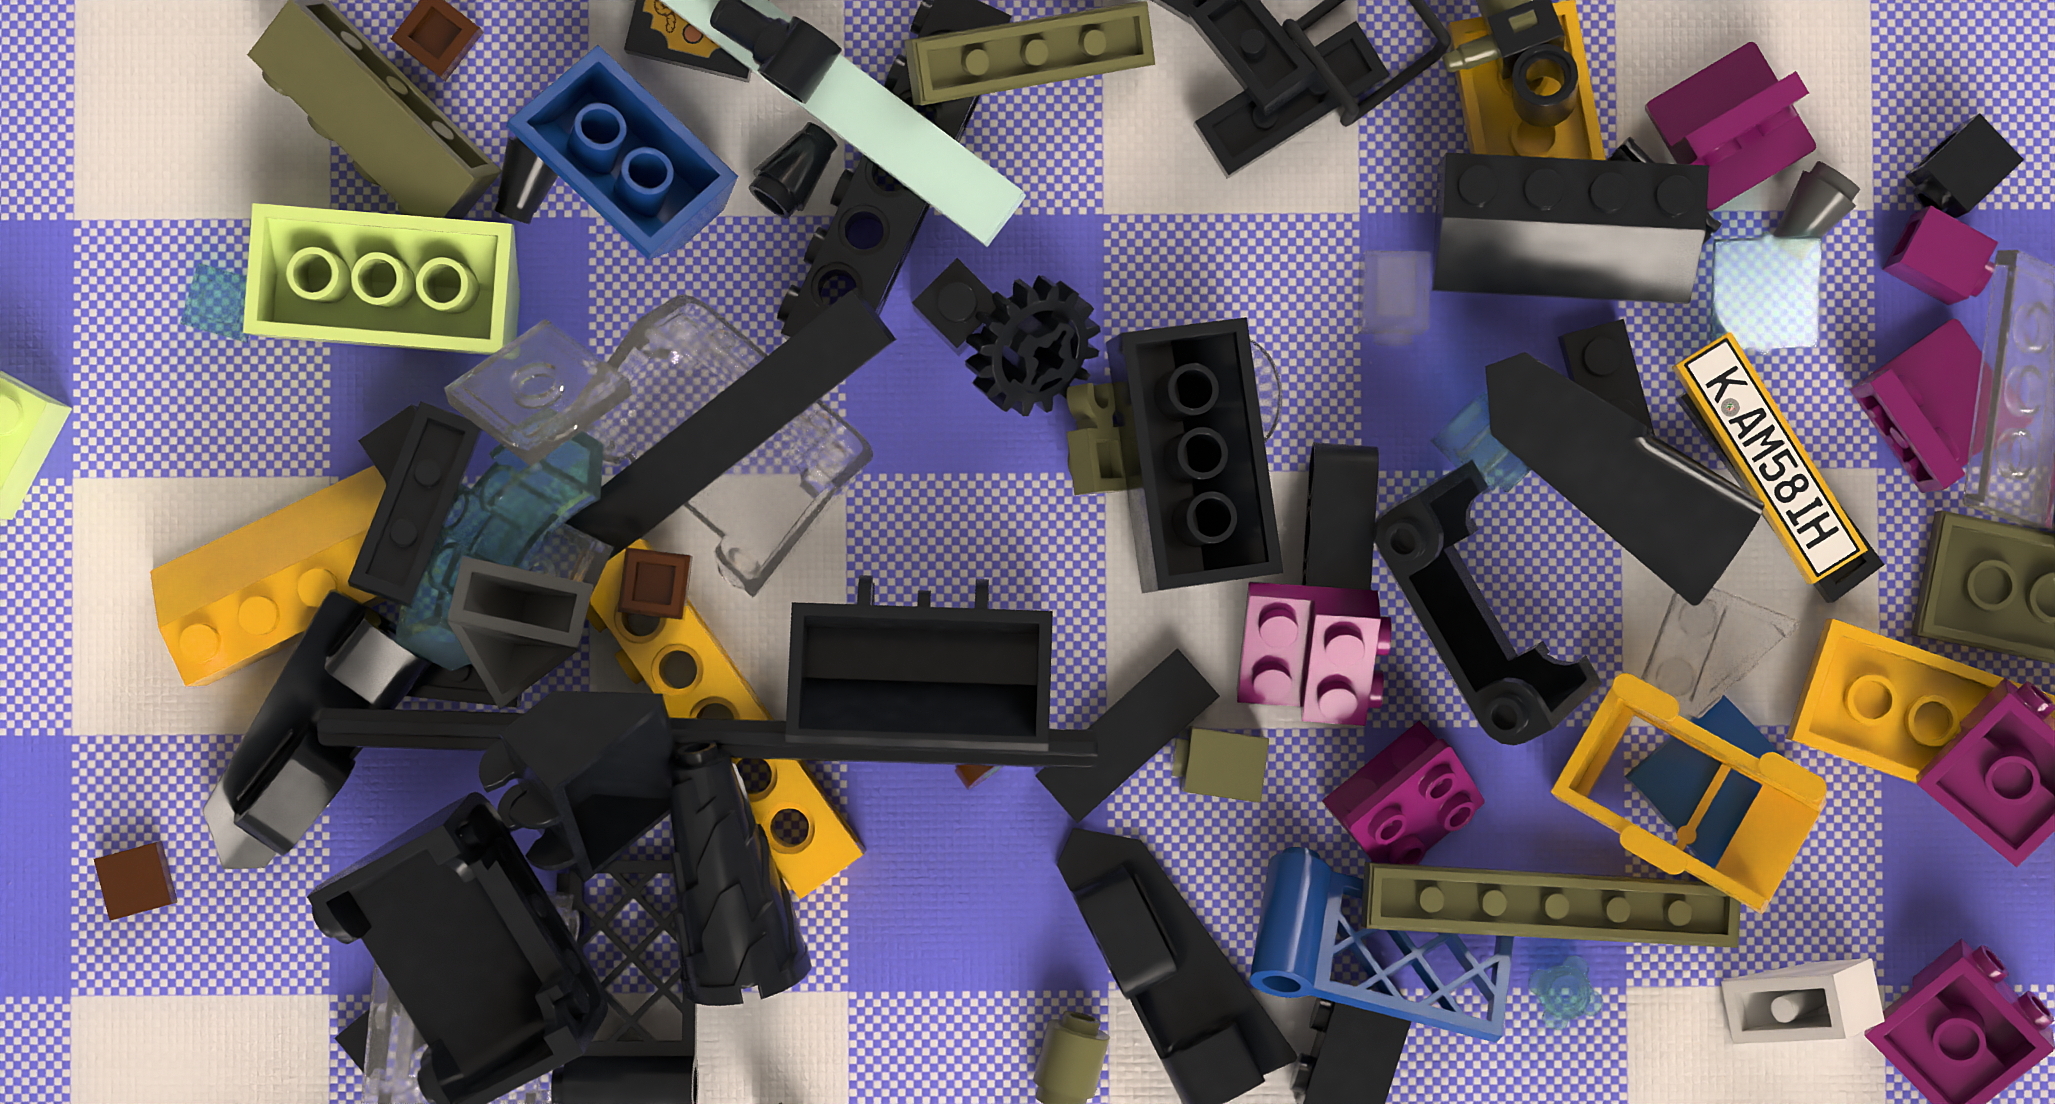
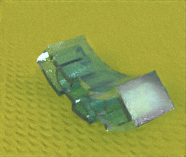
M548 411L516 430L489 453L495 463L481 476L475 485L469 488L461 484L413 607L411 609L401 605L395 643L450 671L471 664L470 659L447 622L462 556L526 570L540 548L561 525L580 510L600 500L604 444Z

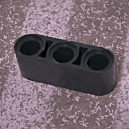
M1313 442L1309 463L1301 585L1371 590L1379 471L1378 447Z

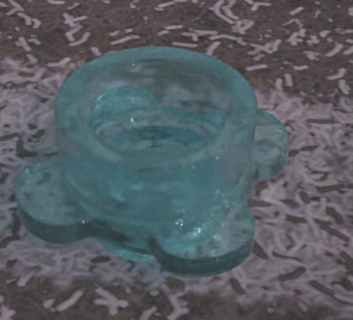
M1568 956L1562 965L1552 966L1546 971L1538 969L1529 978V989L1533 994L1537 995L1541 1006L1544 1008L1542 1020L1551 1029L1562 1030L1566 1028L1569 1020L1583 1014L1595 1016L1603 1006L1602 995L1593 990L1587 977L1589 965L1581 957ZM1563 987L1571 989V996L1567 999H1563L1560 996V990Z

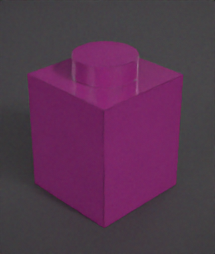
M1930 205L1910 216L1882 270L1949 306L1968 299L1970 295L1977 297L1983 291L1995 269V263L1989 261L1998 242Z

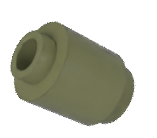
M1064 1011L1062 1020L1051 1019L1048 1021L1033 1077V1082L1038 1085L1035 1095L1038 1101L1043 1104H1086L1087 1099L1095 1097L1110 1040L1108 1034L1099 1030L1100 1020L1083 1013Z

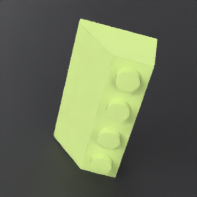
M252 203L243 333L267 338L515 357L520 288L513 224Z

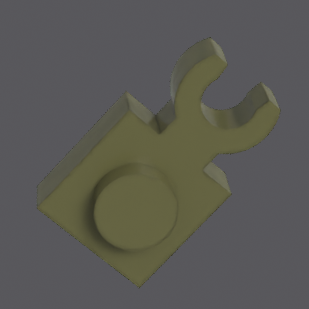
M1093 383L1068 387L1067 403L1071 415L1077 424V430L1067 431L1069 448L1068 469L1073 480L1074 495L1127 491L1119 428L1113 427L1112 420L1116 408L1112 383L1094 386Z

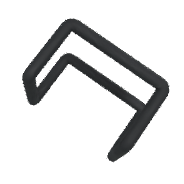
M1324 0L1297 21L1286 19L1283 22L1282 28L1315 66L1319 75L1345 108L1340 118V123L1343 126L1352 125L1437 62L1451 45L1452 39L1450 34L1424 0L1408 1L1437 38V43L1432 50L1358 105L1303 32L1345 0Z

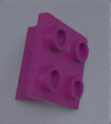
M1748 42L1653 98L1645 105L1646 113L1677 164L1709 165L1708 212L1722 206L1816 149L1814 139L1793 106L1794 103L1809 94L1807 88L1796 71L1778 81L1757 44L1754 42Z
M1419 720L1325 797L1322 802L1366 853L1371 862L1418 865L1426 852L1442 838L1468 824L1473 818L1475 811L1484 804L1485 800L1452 747L1443 738L1437 739Z

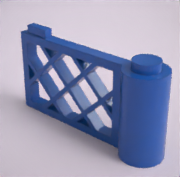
M1304 847L1286 848L1283 850V853L1276 854L1269 859L1249 980L1253 987L1270 995L1285 998H1299L1310 995L1497 1043L1503 1037L1514 936L1496 935L1494 955L1478 964L1458 936L1460 933L1437 932L1439 936L1417 948L1405 931L1386 930L1405 957L1382 970L1362 942V940L1380 929L1363 928L1355 932L1340 911L1342 894L1362 899L1364 879L1331 871L1329 865L1321 860L1317 852ZM1338 932L1343 941L1335 945L1336 934ZM1444 943L1466 971L1465 974L1446 986L1443 985L1423 957ZM1350 949L1370 977L1357 987L1330 980L1333 958ZM1409 965L1414 968L1432 993L1419 1003L1403 999L1389 980L1391 976ZM1490 968H1492L1491 980L1485 973ZM1472 980L1488 1002L1486 1020L1465 1015L1451 996V993ZM1376 986L1380 993L1371 991L1370 989ZM1438 1002L1442 1009L1432 1005Z

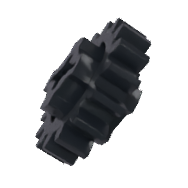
M1038 275L1032 288L1019 278L1014 280L1013 295L1006 298L997 291L992 294L993 303L996 308L991 314L982 311L976 313L975 318L983 325L981 333L968 335L966 343L977 350L978 353L965 360V365L977 375L972 382L975 388L987 396L1001 410L1007 412L1012 407L1022 416H1029L1034 404L1046 413L1052 411L1053 396L1058 393L1067 399V389L1071 387L1070 383L1074 378L1088 380L1090 374L1082 367L1084 360L1099 356V350L1091 345L1088 339L1096 336L1101 330L1097 323L1088 318L1094 310L1092 305L1079 297V293L1064 282L1059 281L1054 284L1045 276Z

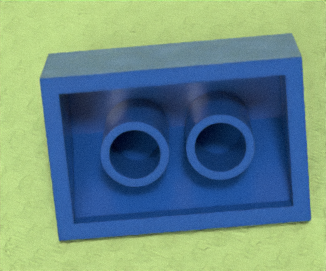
M599 45L511 117L506 125L512 133L648 260L678 250L686 245L725 209L738 179V175Z

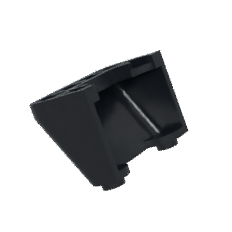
M1472 459L1382 511L1375 521L1374 543L1474 718L1489 737L1501 744L1514 746L1526 743L1554 729L1593 693L1602 682L1587 656L1572 662L1557 660L1548 655L1550 651L1544 641L1517 654L1454 546L1455 543L1479 530L1474 520L1470 519V511L1475 498L1488 488L1487 483Z
M472 792L447 805L317 885L307 896L312 905L314 921L325 936L336 938L344 944H350L360 938L362 939L428 1045L422 1054L420 1061L421 1069L417 1073V1082L422 1095L430 1104H487L583 1055L607 1016V998L598 976L498 812L481 793Z

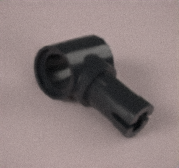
M720 0L710 18V24L714 29L753 53L752 58L759 65L757 69L759 74L803 104H806L842 51L841 47L804 20L793 16L790 22L782 18L774 20L741 0Z

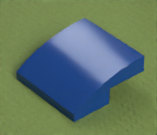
M1723 694L1716 696L1689 720L1758 759L1768 752H1775L1781 755L1746 716ZM1670 736L1627 773L1625 777L1663 823L1672 827L1677 833L1680 827L1688 824L1722 763ZM1733 769L1730 770L1696 829V841L1691 845H1687L1700 861L1715 869L1762 785Z

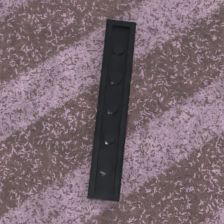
M854 288L562 517L561 520L596 566L600 567L639 538H643L897 339L859 289Z

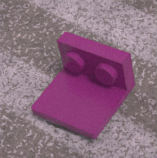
M1958 319L1946 321L1849 389L1921 493L1948 488L1966 475L1961 467L2018 429L2027 420L2022 409Z

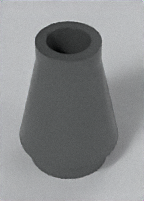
M1817 161L1810 172L1802 171L1780 223L1770 237V240L1789 254L1802 260L1807 251L1856 207L1852 200L1858 194L1860 188L1834 168L1821 161Z

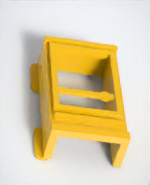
M1630 673L1619 674L1614 679L1611 688L1553 786L1551 793L1559 801L1619 833L1620 843L1627 851L1668 874L1677 875L1686 871L1763 915L1827 803L1825 796L1827 793L1826 782L1820 776L1775 752L1765 753L1760 759L1679 716V703L1673 696ZM1634 716L1722 763L1688 824L1678 829V841L1675 846L1588 798ZM1733 769L1759 783L1762 787L1714 869L1687 854L1684 850L1687 845H1691L1696 841L1697 827L1728 773Z

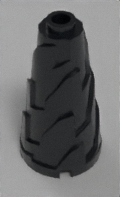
M700 741L685 745L678 749V758L669 764L672 782L669 806L675 853H671L670 858L679 913L674 914L673 917L681 969L680 979L684 997L693 1003L706 1006L744 1004L741 989L758 985L760 999H764L787 990L807 976L812 968L808 947L804 942L789 891L782 878L779 879L765 831L761 824L756 822L744 781L735 763L732 762L729 751L717 749L716 742Z

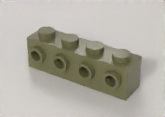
M288 0L247 54L263 70L262 76L266 83L278 93L290 97L308 114L307 120L310 126L324 138L335 141L353 159L355 170L364 179L381 186L399 204L398 210L401 215L463 220L502 172L475 143L329 0Z

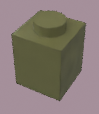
M1189 726L1187 739L1176 738L1171 776L1182 777L1180 789L1183 792L1261 803L1269 738Z

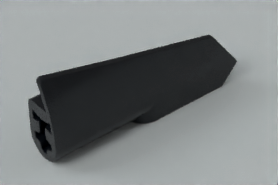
M1526 352L1485 366L1491 435L1693 606L1699 605L1722 576L1754 529L1763 512L1764 502L1651 434L1652 430Z
M331 589L327 592L203 807L202 812L223 869L265 868L277 853L284 856L296 845L345 784L355 766L356 761L354 758L363 749V747H330L321 745L317 732V722L321 710L327 707L395 709L434 661L431 652L418 639L388 618L336 589Z
M1072 828L1056 865L1115 982L1125 999H1130L1182 1104H1225L1264 1083L1265 1078L1263 1075L1296 1062L1297 1054L1143 842L1128 837Z

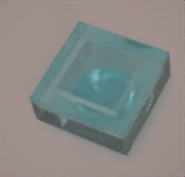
M198 263L180 324L248 343L250 334L243 333L247 276Z

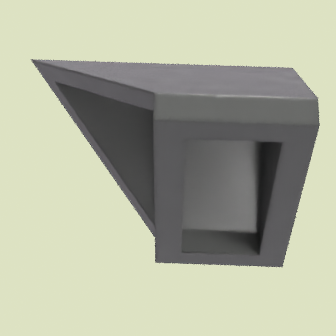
M462 556L447 622L500 710L579 650L593 584Z

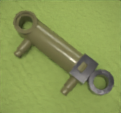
M1476 0L1487 28V35L1461 44L1457 49L1445 53L1442 59L1447 72L1453 73L1461 69L1468 70L1495 60L1502 79L1505 80L1512 77L1513 105L1522 120L1532 126L1542 128L1556 126L1566 120L1574 110L1577 100L1578 70L1577 64L1570 53L1564 50L1565 34L1552 1ZM1550 77L1558 81L1562 87L1552 95L1542 96L1531 91L1528 86L1537 78Z

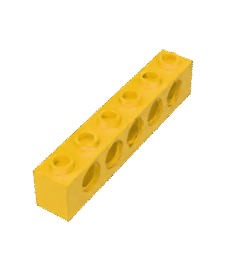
M641 538L628 546V548L655 551L648 540ZM626 548L579 581L593 584L586 615L587 619L599 633L608 628L622 647L621 650L615 653V657L625 673L636 685L645 680L654 694H663L668 717L702 718L704 710L709 705L719 703L730 709L734 719L774 720L689 598H687L685 620L660 617L656 630L647 636H641L632 630L628 621L629 613L618 612ZM677 651H684L690 654L697 665L696 678L685 688H678L672 685L665 675L666 661ZM731 758L738 769L743 759ZM764 759L770 766L772 773L769 786L760 792H753L748 789L746 791L756 822L761 824L767 836L779 879L782 878L788 891L793 889L797 897L802 899L864 855L867 850L803 760ZM791 808L804 814L809 824L808 835L804 841L791 844L779 838L775 831L774 823L777 814L781 810Z

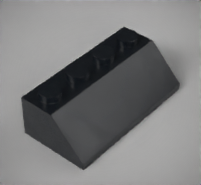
M1446 153L1438 163L1431 291L1689 304L1706 232L1709 165Z
M1247 317L1124 332L1107 341L1106 347L1113 385L1141 592H1157L1284 573Z

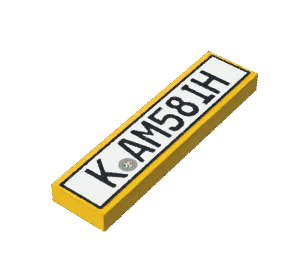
M1731 331L1672 366L1673 371L1750 494L1764 502L1765 506L1762 513L1807 584L1816 583L1868 550Z

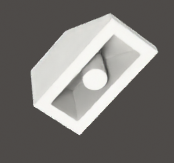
M1872 958L1812 962L1721 981L1733 1044L1847 1039L1884 1022Z

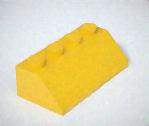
M375 465L150 571L158 628L186 687L207 686L298 643L327 592L331 589L343 592L370 608L387 601L381 597L350 587L348 584V579L387 485ZM430 564L422 584L436 577Z

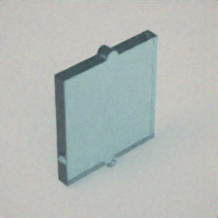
M1765 231L1760 235V238L1713 239L1710 343L1731 331L1742 350L1757 349L1762 355L1768 354L1771 349L1817 347L1822 238L1820 236L1774 237L1771 232Z

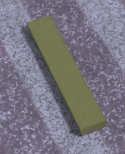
M1365 862L1361 927L1382 930L1738 948L1741 902L1702 880Z

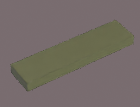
M1147 1L904 40L914 105H926L1156 65Z

